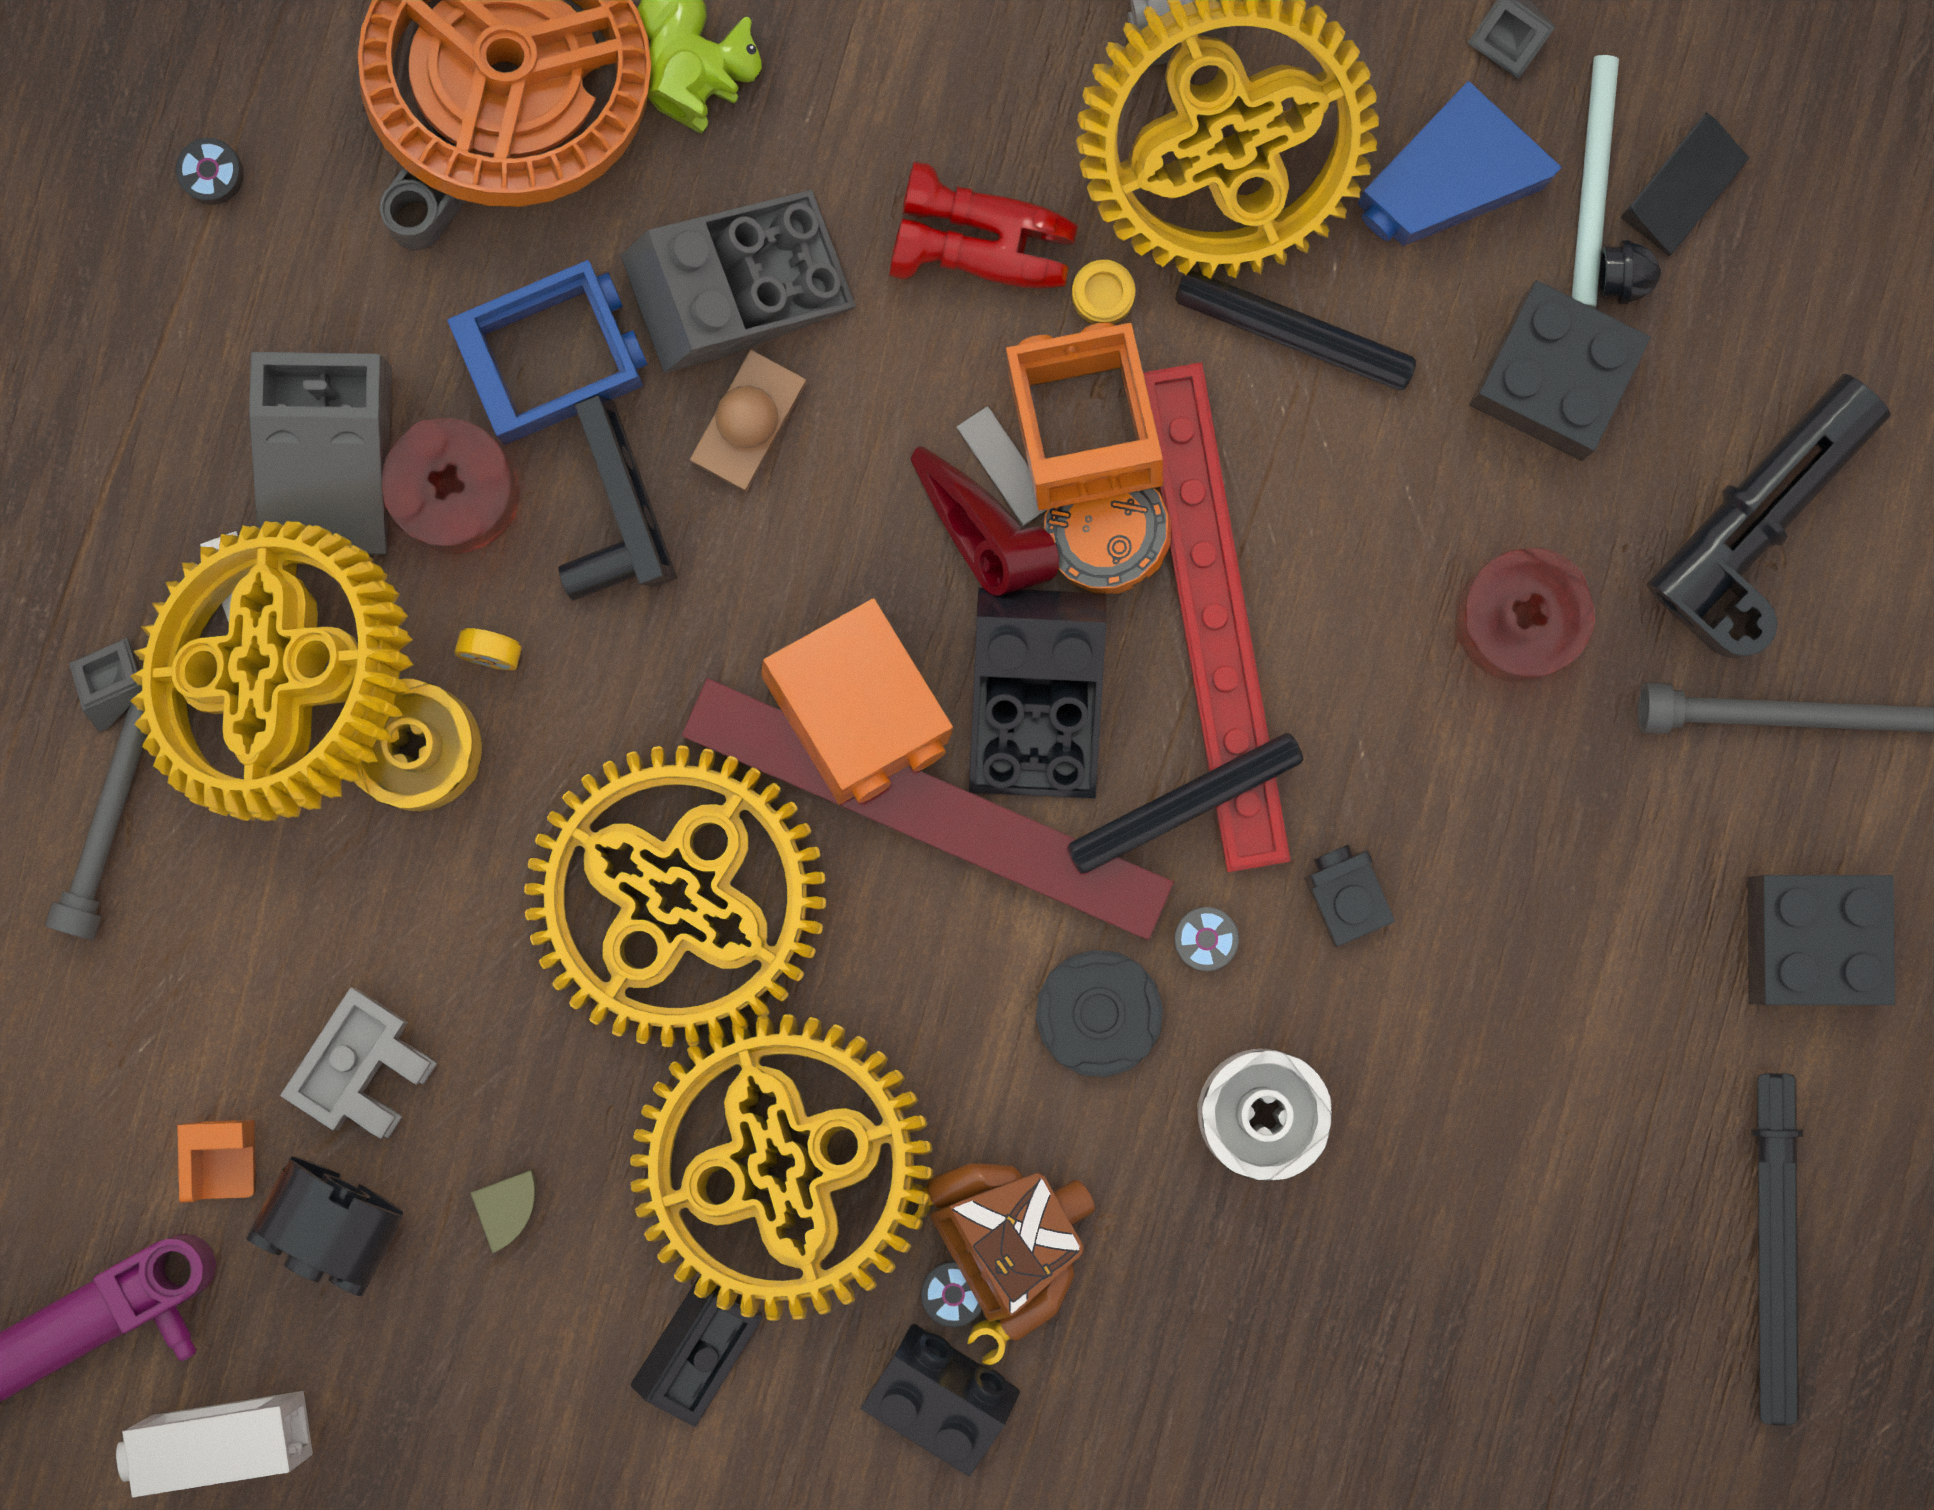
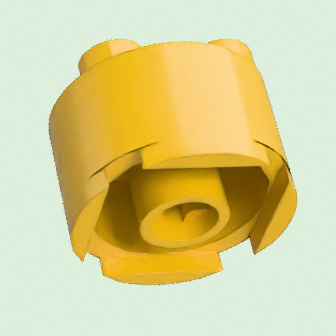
M400 679L410 689V691L396 694L394 705L399 708L403 716L388 718L384 728L387 729L392 740L380 741L377 739L372 749L378 761L370 763L361 761L358 764L361 781L354 782L369 796L385 805L409 811L436 809L459 797L476 779L482 754L479 727L471 711L455 695L425 681ZM411 730L415 735L426 738V746L419 749L420 758L416 761L413 757L400 754L399 748L408 743L409 737L407 732Z

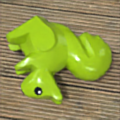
M640 0L641 2L637 9L648 39L651 40L649 43L651 72L648 99L658 111L702 134L708 126L706 118L708 108L705 104L708 97L714 94L735 104L738 100L736 93L739 87L733 80L752 82L758 79L762 72L761 57L751 36L752 21L749 17L741 19L724 40L718 44L700 36L707 19L706 4L703 0Z

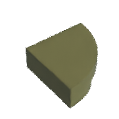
M533 1169L471 1192L492 1253L501 1250L513 1242L521 1234L531 1218L537 1196V1183Z

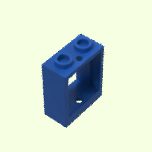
M589 260L447 319L494 432L504 445L577 415L578 412L575 406L577 403L598 395L613 400L644 386L637 369L647 366L648 363L634 331L631 330L621 334L612 313L623 307L609 272L597 276ZM586 292L619 372L518 414L485 335Z

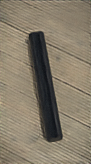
M1190 270L1187 275H1183L1176 292L1175 300L1180 305L1396 390H1404L1409 385L1416 368V359L1411 355L1214 278L1210 279L1194 270Z
M1284 733L1072 841L1067 847L1068 853L1076 869L1080 873H1088L1298 766L1304 760L1302 751L1296 739L1290 733Z

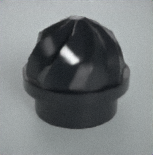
M1621 240L1619 247H1603L1600 261V293L1602 298H1617L1619 304H1628L1650 294L1656 287L1661 276V269L1650 249L1640 244L1631 243L1630 240Z

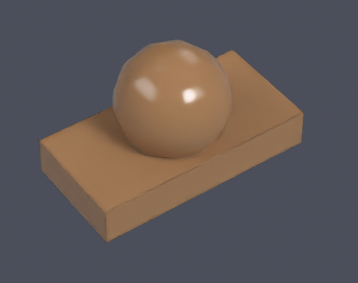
M750 350L727 393L719 401L715 415L692 454L690 462L747 493L807 384L806 379Z

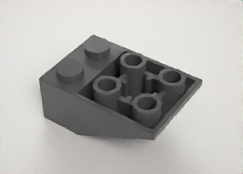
M812 190L647 230L620 255L664 373L728 356L856 307Z
M251 352L249 419L258 528L261 529L265 521L278 522L284 525L288 520L290 522H300L306 526L317 525L330 531L332 535L337 533L351 541V545L366 551L369 555H387L392 366L381 354Z

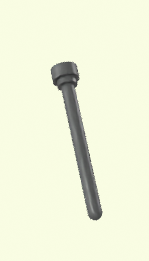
M133 703L129 706L69 893L62 891L59 903L52 901L44 925L45 927L92 941L95 940L102 916L96 914L100 902L94 901L139 763L143 750L142 745L147 738V735L134 725L144 712L138 710Z
M1644 682L1641 686L1638 700V724L1641 733L1669 734L1672 728H1682L1684 722L1934 732V707L1685 697L1683 690H1673V686L1670 683Z

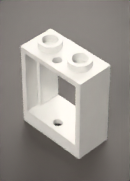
M304 1391L151 1415L122 1431L124 1442H119L116 1449L119 1476L123 1482L130 1481L132 1497L289 1473L313 1455Z

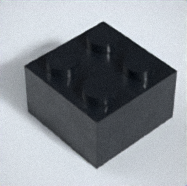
M1535 280L1524 293L1469 406L1583 461L1595 451L1651 336Z
M1760 875L1747 877L1749 1004L1895 1005L1893 875Z

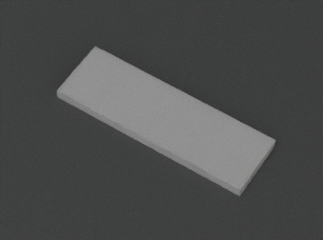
M988 406L956 427L1023 526L1048 510L1038 511L1029 466Z

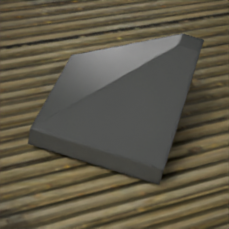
M1497 0L1468 41V44L1519 79L1556 25L1530 0Z
M128 638L69 663L82 711L99 732L110 728L132 704L130 700L142 691V686L138 685L130 677L138 672L139 668Z

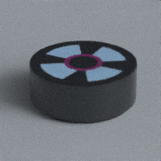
M215 138L195 140L188 144L178 157L176 164L178 182L189 196L200 203L216 205L228 201L238 192L243 181L244 173L240 158L229 145Z
M946 1261L938 1264L925 1277L921 1292L922 1303L927 1314L935 1322L947 1327H959L970 1323L980 1314L982 1309L955 1261Z

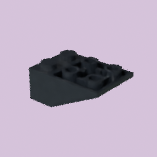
M978 587L969 776L970 793L1096 799L1107 623L1105 593L1021 589L1004 595L994 596L989 594L984 588Z

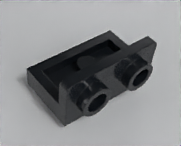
M912 1324L893 1357L868 1393L860 1409L970 1477L1005 1426L1020 1394V1390L1006 1381L999 1372L980 1365L953 1348L941 1336L929 1333L918 1325Z

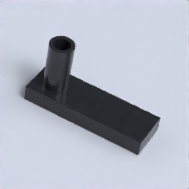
M598 395L575 404L623 541L559 565V575L567 595L574 601L634 577H637L639 585L657 587L678 579L615 402Z

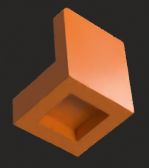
M255 1120L188 1122L177 1125L180 1202H195L202 1199L247 1198L255 1195Z

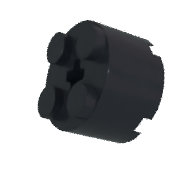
M291 1156L287 1166L279 1174L246 1239L255 1246L272 1254L281 1255L282 1252L289 1254L284 1266L308 1280L319 1283L325 1272L330 1275L328 1280L334 1285L354 1295L363 1296L399 1228L398 1224L403 1216V1211L371 1189L361 1184L357 1188L339 1179L341 1174L304 1158Z

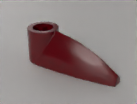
M916 447L910 459L918 477L959 552L981 586L989 594L994 596L1004 595L1051 581L1056 576L1059 568V554L1052 536L1045 529L1039 526L1023 529L1013 516L972 478L925 447Z

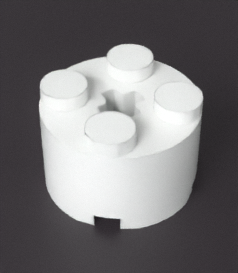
M1251 1049L1227 1058L1209 1075L1197 1103L1199 1128L1209 1150L1226 1167L1250 1179L1279 1180L1301 1173L1321 1155L1331 1127V1099L1320 1076L1307 1063L1277 1050ZM1260 1099L1267 1104L1275 1100L1277 1101L1279 1107L1273 1113L1274 1119L1277 1122L1274 1128L1269 1130L1261 1124L1255 1125L1253 1128L1251 1127L1249 1120L1255 1115L1251 1105L1255 1100Z

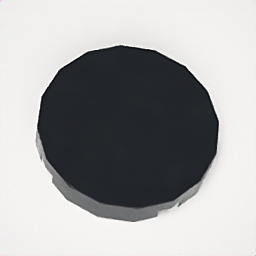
M1090 950L1068 957L1049 973L1038 993L1035 1019L1042 1043L1058 1063L1080 1075L1108 1077L1129 1071L1149 1054L1161 1033L1163 1006L1156 983L1140 964L1119 952Z

